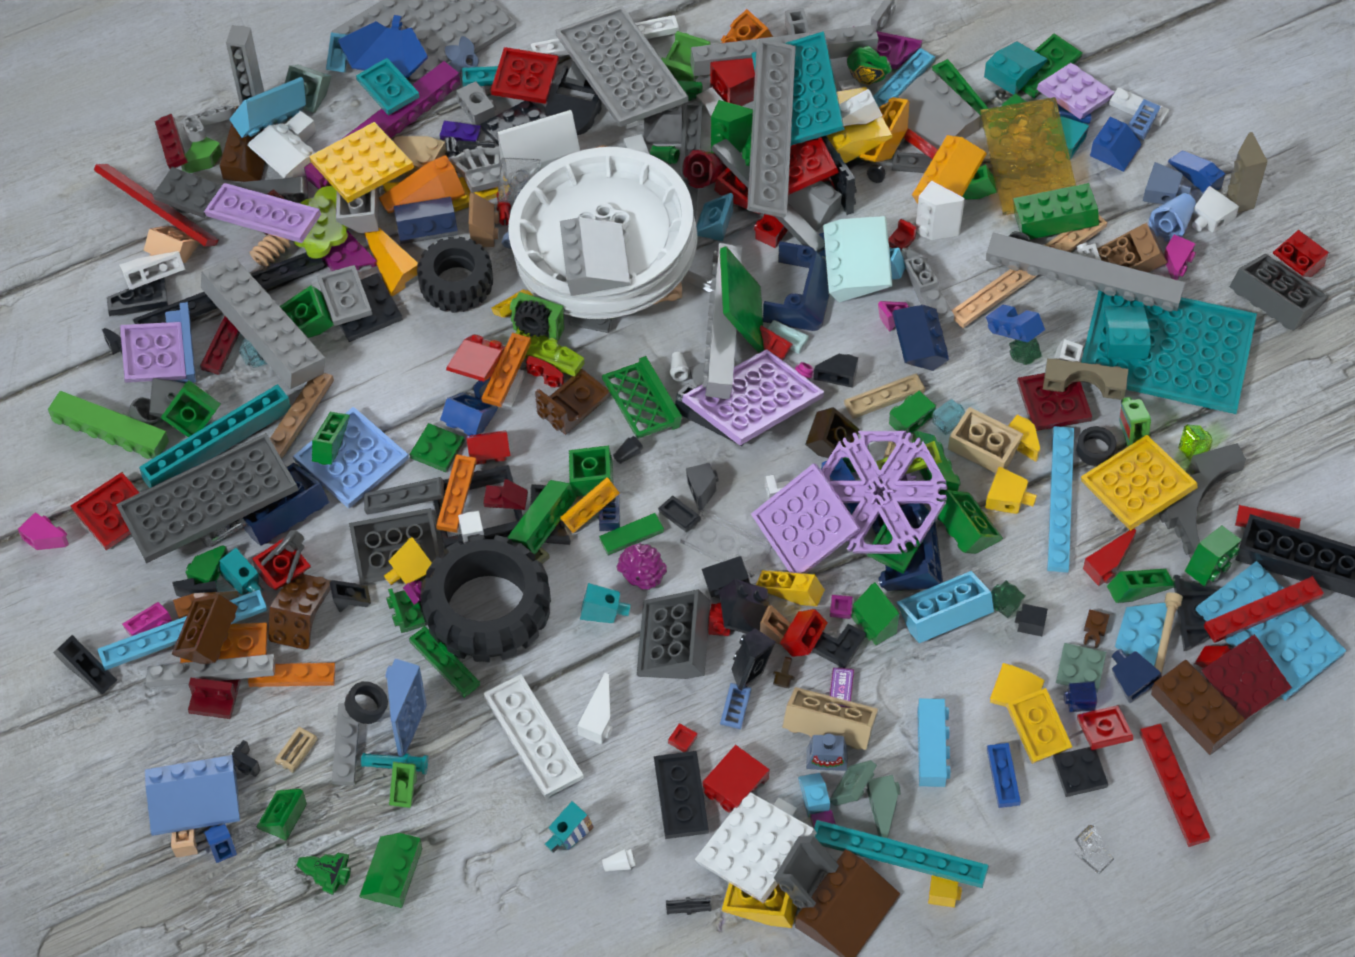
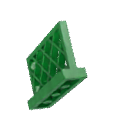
M647 356L639 358L638 363L602 375L605 385L637 439L669 427L672 430L680 428L682 415ZM635 370L639 374L638 379L627 376L629 372ZM618 378L622 381L620 385L611 383L609 379ZM624 382L634 383L633 390L622 387ZM638 385L646 387L648 390L647 394L636 391ZM620 391L630 394L629 400L620 398ZM633 396L644 399L642 405L631 402ZM647 400L655 402L657 405L656 409L646 407ZM628 408L638 409V415L630 414L627 411ZM642 411L653 414L651 420L640 417ZM657 415L665 418L666 422L657 423L654 422V419ZM640 422L647 424L648 428L639 431L636 425Z

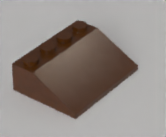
M845 849L836 861L839 865L836 872L828 873L813 893L811 898L816 902L815 906L802 908L796 916L795 928L839 957H857L899 898L900 892L864 860Z

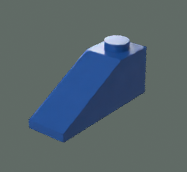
M1184 150L1168 160L1175 169L1182 173L1203 194L1209 186L1216 191L1222 188L1225 173L1213 162Z

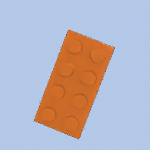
M267 622L231 624L228 630V637L221 647L218 660L267 655ZM180 658V663L193 662Z

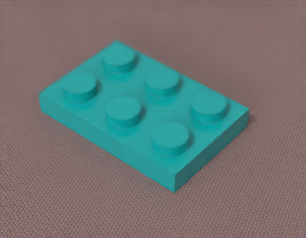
M388 58L356 75L360 85L387 115L394 113L419 98V92Z

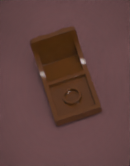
M580 369L576 376H572L550 396L537 389L535 391L536 412L540 418L549 421L556 431H561L566 435L609 398L611 393L585 370Z
M302 573L291 580L290 583L285 584L270 606L269 641L307 650L310 647L311 630L315 615L331 590V580Z

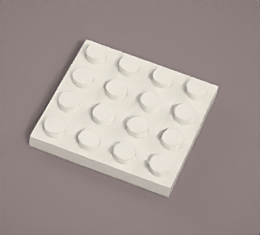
M750 792L742 800L739 807L733 809L695 860L699 865L764 903L778 885L774 876L798 836H815L816 831L814 828Z

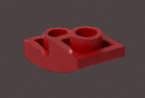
M528 356L526 361L527 373L536 377L542 376L544 384L550 387L560 388L564 384V375L556 367L541 359Z

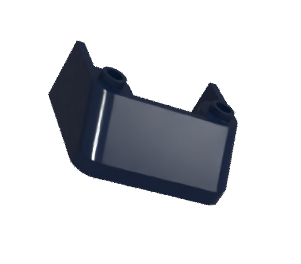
M780 241L778 263L809 268L803 294H789L785 298L784 304L764 301L763 322L772 323L775 320L788 327L817 331L823 325L830 297L826 260L812 247Z

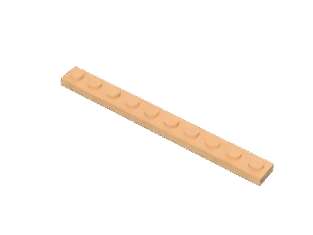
M1099 215V226L1061 233L1044 246L1072 252L1077 248L1076 246L1085 243L1106 228L1107 222ZM1008 270L952 310L954 320L962 328L966 327L1036 276L1030 275L1023 270Z

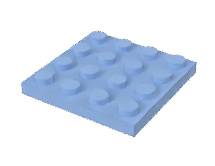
M354 407L345 413L350 415L338 455L332 465L312 462V441L293 456L295 462L320 482L348 509L364 497V493L370 492L409 459L408 453Z

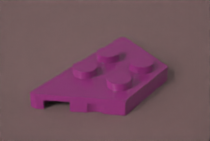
M876 31L878 36L876 52L879 56L887 58L892 69H898L922 47V40Z
M348 230L346 241L340 245L331 246L330 252L321 258L331 271L355 265L356 270H359L361 266L371 265V268L377 266V261Z

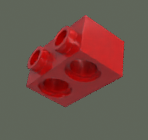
M764 214V217L758 220L754 227L755 239L773 248L777 247L788 231L775 216Z

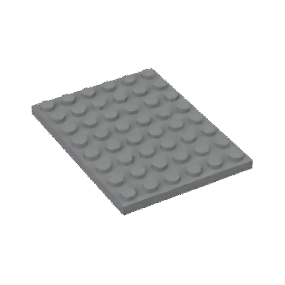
M381 0L332 30V33L348 35L375 21L387 28H391L394 15L401 16L400 22L403 24L401 30L412 27L428 55V59L410 77L406 78L413 85L441 62L445 61L447 64L451 62L446 56L444 48L449 45L458 46L461 36L468 38L473 43L474 53L476 54L514 30L516 23L492 0Z

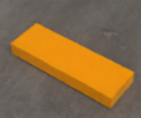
M606 478L560 518L570 531L574 533L619 495L620 492Z

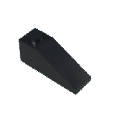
M73 635L53 652L67 668L100 695H103L117 681Z

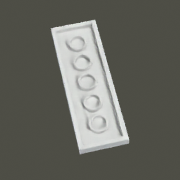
M522 674L484 693V698L545 799L584 779L581 770Z

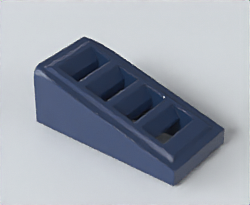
M619 495L613 499L615 502H609L606 505L615 507L602 508L599 511V531H612L620 527ZM603 512H615V513L603 514Z

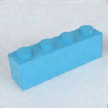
M919 698L917 707L919 786L945 787L946 779H950L951 775L950 766H946V759H950V746H946V740H949L950 729L948 726H945V720H949V707H945V699Z

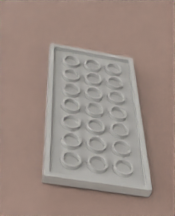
M623 6L555 30L557 38L619 127L688 102L687 94Z

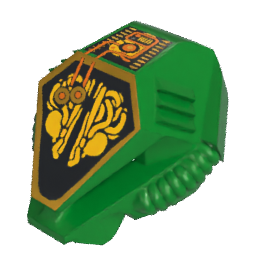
M870 46L859 47L853 50L847 58V66L850 73L859 83L866 85L883 81L886 75L892 72L887 58L879 56Z

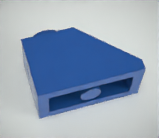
M225 824L215 825L204 832L216 863L237 855Z

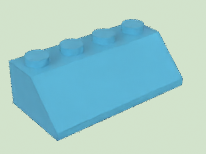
M299 77L244 100L230 118L242 138L248 135L252 137L269 125L282 124L288 118H293L306 105L303 78Z
M972 571L897 602L909 632L918 643L927 641L994 612L991 591Z

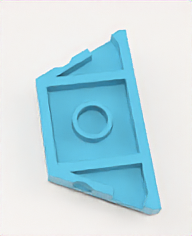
M1157 603L1126 607L1115 647L1118 650L1122 649L1128 656L1137 651L1154 666L1167 612L1166 604Z

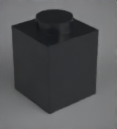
M1023 603L1022 610H1017L1015 623L1019 624L1017 632L1042 637L1048 609Z

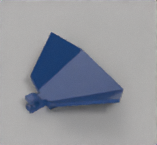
M394 15L391 28H387L375 21L338 39V43L351 68L365 71L388 58L402 75L408 78L428 59V55L412 27L401 30L403 24L400 21L402 17Z

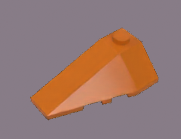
M746 9L731 23V29L726 36L723 35L721 43L773 37L768 27Z
M444 155L428 162L380 196L379 200L387 213L394 212V206L445 197H451L452 201L465 196V192L454 166L447 156Z

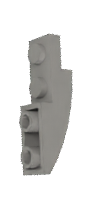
M923 254L904 260L920 304L937 309L940 325L953 321L954 314L938 288V280Z

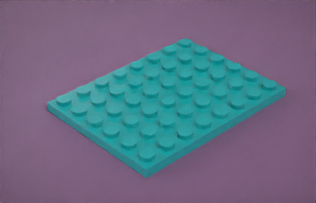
M1098 290L1081 363L1128 369L1126 390L1236 414L1257 313L1181 297L1177 311H1166L1160 306H1147L1141 301H1128L1121 296H1109ZM1105 306L1145 308L1151 342L1147 359L1107 358Z

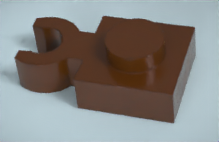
M1089 609L1084 631L1087 632L1083 640L1084 645L1087 644L1089 639L1095 640V648L1099 646L1100 636L1105 635L1109 614Z

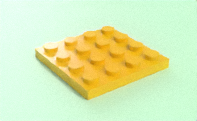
M375 122L309 156L310 162L347 203L414 168L413 162Z
M1148 435L1081 476L1082 483L1130 531L1198 488L1197 482Z

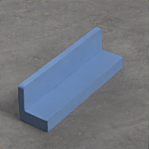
M188 302L180 303V310L165 313L166 323L181 322L186 379L171 381L186 383L189 380L195 383L196 375Z

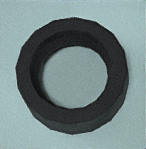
M1099 426L1088 427L1079 435L1076 447L1077 455L1084 463L1097 467L1114 456L1117 442L1115 436L1108 429ZM1100 439L1108 445V451L1102 454L1092 453L1085 448V441Z
M361 681L350 689L345 698L344 705L345 710L352 719L362 724H372L377 722L387 709L388 699L384 690L377 684ZM366 695L376 703L377 710L368 711L363 709L356 702L355 696Z

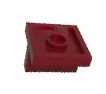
M190 677L189 688L192 696L188 707L189 714L231 719L241 682L240 679L215 681Z

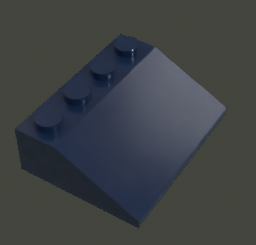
M296 463L287 466V469L294 479L298 491L237 520L248 535L260 546L271 542L279 534L287 532L290 527L304 521L309 515L321 510L330 503L321 483Z

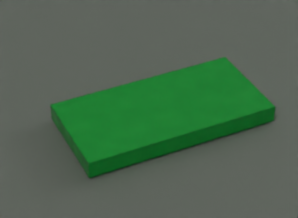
M1053 33L1034 50L1047 58V62L1021 90L1035 99L1041 94L1037 90L1040 82L1068 64L1076 63L1082 57L1083 52Z

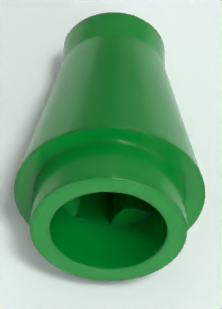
M653 145L650 155L671 165L678 162L680 150L675 146Z

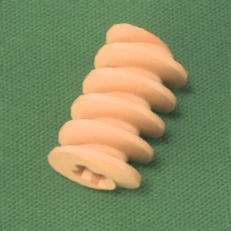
M268 234L258 243V246H254L252 251L249 252L259 265L266 268L269 267L268 262H275L273 256L279 258V252L284 253V247L290 248L291 245L289 239Z

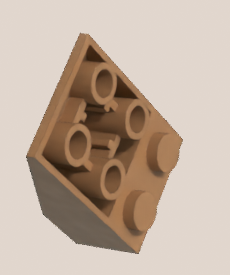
M1147 222L1097 248L1101 261L1143 272H1151L1168 263L1153 230Z

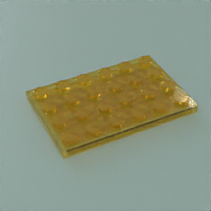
M1056 97L980 110L1003 215L1014 214L1013 198L1076 186Z

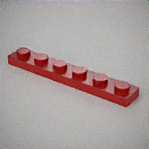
M1312 576L1205 622L1204 628L1213 642L1216 643L1317 600L1323 596L1324 592Z
M1161 723L1140 729V736L1188 847L1208 842L1210 835Z

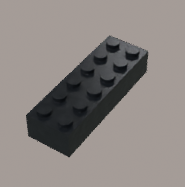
M1250 514L1239 546L1240 551L1235 559L1236 561L1249 565L1257 561L1265 570L1299 581L1313 576L1320 587L1355 598L1354 546Z

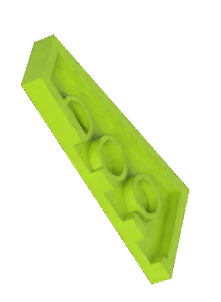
M519 329L515 333L531 338L532 342L524 357L525 359H528V356L541 359L553 365L559 371L572 376H576L585 364L582 356L566 346L562 347L552 337L548 338L545 335H540V337L534 335L532 337L530 333L526 335L524 330L520 331Z

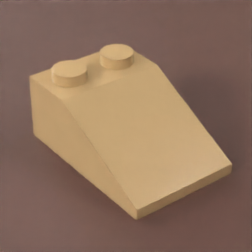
M395 136L393 142L413 162L414 168L402 174L408 177L428 162L442 157L446 153L445 142L429 136Z

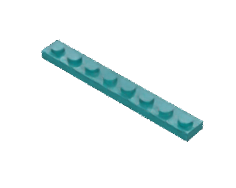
M819 820L816 821L814 827L816 831L814 837L823 847L842 852L847 849L861 857L983 888L989 865Z

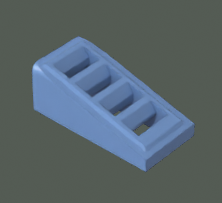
M1143 99L1128 125L1137 138L1145 139L1161 106ZM1145 105L1150 108H1153L1154 111L1151 112L1149 110L1144 109ZM1143 112L1150 115V118L1141 115V113ZM1140 118L1146 121L1147 123L1144 124L1142 122H1139L1138 119ZM1135 125L1141 126V127H1143V130L1138 129V128H1136V127H1134V126H1135Z
M730 683L720 725L741 730L751 694L750 687H746L741 691L737 688L736 684ZM733 693L744 695L745 697L744 699L734 697ZM731 700L743 703L742 707L730 704ZM729 708L739 710L741 711V713L736 714L728 712ZM727 716L738 718V723L726 720Z

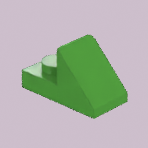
M393 762L389 805L412 807L414 784L417 782L415 764Z

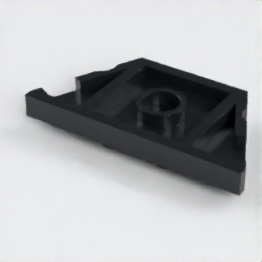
M1174 575V591L1183 597L1182 604L1177 610L1183 651H1188L1211 638L1204 628V624L1207 621L1196 611V608L1218 590L1204 587L1195 581L1190 583L1180 579L1181 576Z

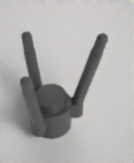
M291 530L283 541L261 562V565H265L275 554H280L284 548L290 552L296 550L297 552L286 580L287 583H290L300 554L305 548L302 544L305 540L304 536L296 530Z

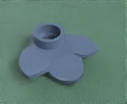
M461 36L458 46L449 45L444 48L446 56L451 60L449 65L459 73L462 72V68L477 67L479 64L478 56L474 53L473 43L464 36ZM467 58L471 59V65L467 64Z

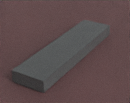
M437 477L364 493V511L368 515L444 498L443 479Z

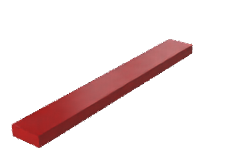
M109 164L95 165L94 171L203 246L217 245L219 239L171 206L154 200L152 193Z

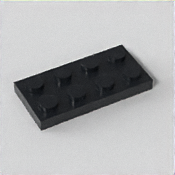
M697 751L654 756L665 839L709 834Z

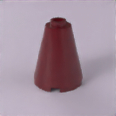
M704 150L691 151L685 157L682 166L684 177L690 182L688 184L694 188H705L716 182V178L727 168L715 153Z

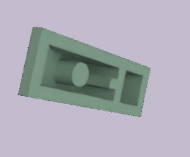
M893 775L873 778L866 786L878 836L884 838L889 837L898 795H901L900 785L894 781Z

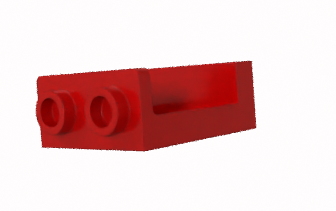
M735 744L703 780V793L709 799H715L726 812L730 813L734 808H738L742 800L750 792L753 793L760 783L764 785L769 780L770 769Z

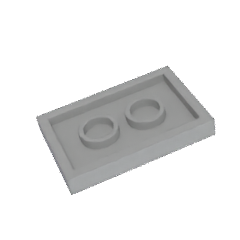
M355 265L317 276L334 326L372 315Z

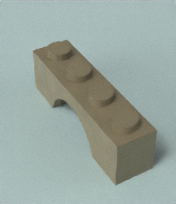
M1047 358L1043 389L1063 392L1071 383L1085 381L1095 385L1101 391L1103 398L1122 400L1126 392L1128 369Z

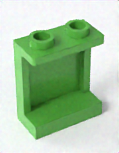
M677 31L675 33V42L666 58L662 57L661 60L677 81L696 82L698 76L693 75L690 63L691 47L711 45V42Z
M519 292L516 299L513 298L510 304L513 330L517 331L519 326L516 327V322L513 319L520 304L526 300L528 302L533 300V303L538 301V305L544 304V308H548L550 310L549 313H551L548 318L549 328L547 330L549 331V338L552 337L559 341L564 332V307Z

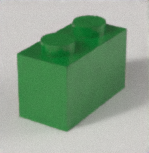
M917 391L914 395L910 394L901 405L892 408L889 413V425L896 431H906L907 434H913L914 431H917L935 416L936 405L922 392Z

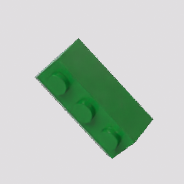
M718 100L711 115V149L713 145L727 139L742 153L752 130L753 109Z
M914 431L912 443L917 438L921 439V444L922 442L927 444L935 441L942 461L936 465L947 483L946 490L958 491L961 485L960 478L957 474H954L950 459L945 457L942 443L937 441L935 435ZM929 468L920 469L919 471L924 481H931L932 473ZM942 489L938 494L943 495L946 490Z
M946 490L943 494L947 497V500H945L946 504L937 519L943 522L947 533L956 540L958 548L963 553L977 554L1003 539L969 492Z
M403 833L380 836L359 897L402 908L423 849L421 838Z

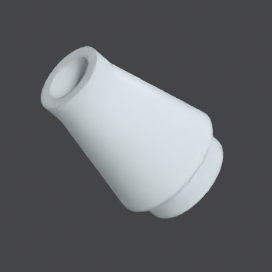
M674 352L672 354L670 375L675 381H684L690 373L683 353Z
M625 848L608 858L602 859L605 872L632 870L631 867L636 866L632 849L626 850Z

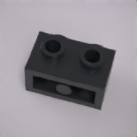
M742 556L701 569L711 598H720L719 590L734 579L750 583Z

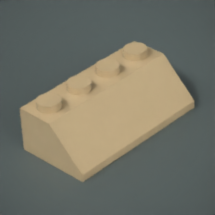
M795 687L786 707L782 728L788 729L793 733L808 734L810 737L828 733L834 736H843L846 745L854 749L866 750L878 709Z

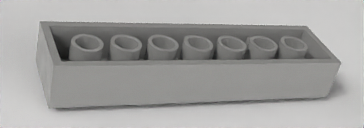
M235 257L201 272V289L290 389L324 374L325 357Z

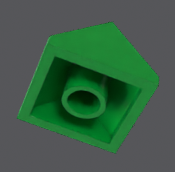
M301 789L277 790L256 827L287 841L307 805L304 791Z

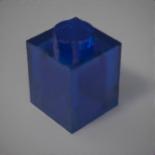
M1095 682L1069 683L1067 691L1064 692V703L1068 704L1069 712L1094 711L1096 709L1097 694Z

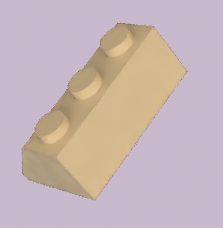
M969 407L949 437L948 450L996 473L998 467L1007 469L1019 446L1023 433Z

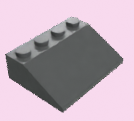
M1266 253L1240 267L1229 286L1237 295L1246 298L1253 306L1262 309L1269 317L1278 320L1285 328L1292 331L1302 326L1329 298L1328 295Z
M431 508L349 523L360 584L386 580L384 575L393 569L388 561L411 537H413L431 562L437 556L440 557Z
M699 589L643 600L636 674L638 677L689 679L705 676L710 600Z

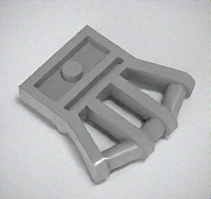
M477 146L473 150L464 149L457 156L448 158L455 170L464 177L471 193L508 184V178L501 167V163H499V146H495V148ZM485 155L495 156L494 164L490 165ZM472 157H478L482 167L477 168ZM465 160L470 169H466L460 162Z

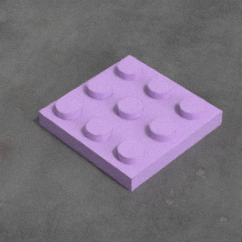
M1072 63L1040 82L1037 87L1038 91L1079 119L1084 118L1108 102L1115 93Z
M181 322L120 325L125 383L152 381L153 378L162 380L186 379Z

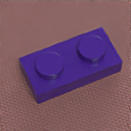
M444 120L440 132V140H445L449 137H454L456 142L459 140H479L481 126Z

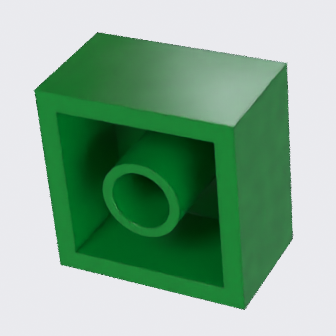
M609 445L569 450V481L576 497L586 496L606 478L614 485L613 459Z
M1221 525L1199 542L1185 572L1203 586L1207 585L1210 581L1215 582L1221 572L1226 573L1232 566L1230 561L1240 551L1238 546L1241 539Z

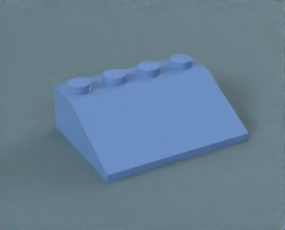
M395 659L392 666H388L385 677L388 683L390 716L398 756H403L408 751L427 703L420 666Z
M232 755L145 769V786L152 836L240 821L237 772Z

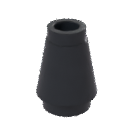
M635 436L628 437L613 454V457L621 464L640 454L643 445Z

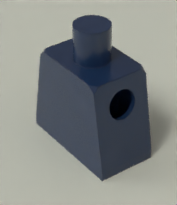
M1119 649L1111 656L1117 663L1112 668L1113 675L1129 703H1132L1151 689L1154 682L1162 677L1161 672L1137 651L1127 656L1122 649Z

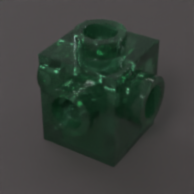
M1036 338L1029 342L1015 339V341L1009 343L1011 349L1009 351L1010 356L1015 362L1027 365L1042 357Z
M1007 580L1001 586L997 584L991 591L994 610L1000 612L1008 619L1021 606L1026 596Z

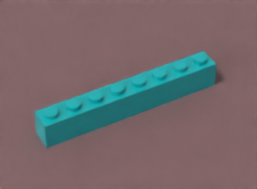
M278 384L141 465L139 469L144 482L149 488H152L216 457L284 416L291 407L289 397Z

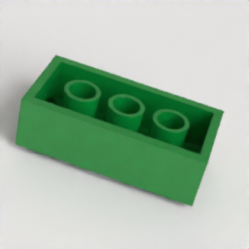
M1089 183L1013 198L1014 216L1019 231L1025 233L1030 239L1099 226L1098 206Z

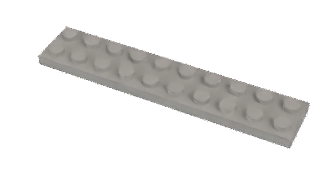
M759 38L756 49L747 210L785 218L788 202L795 46Z

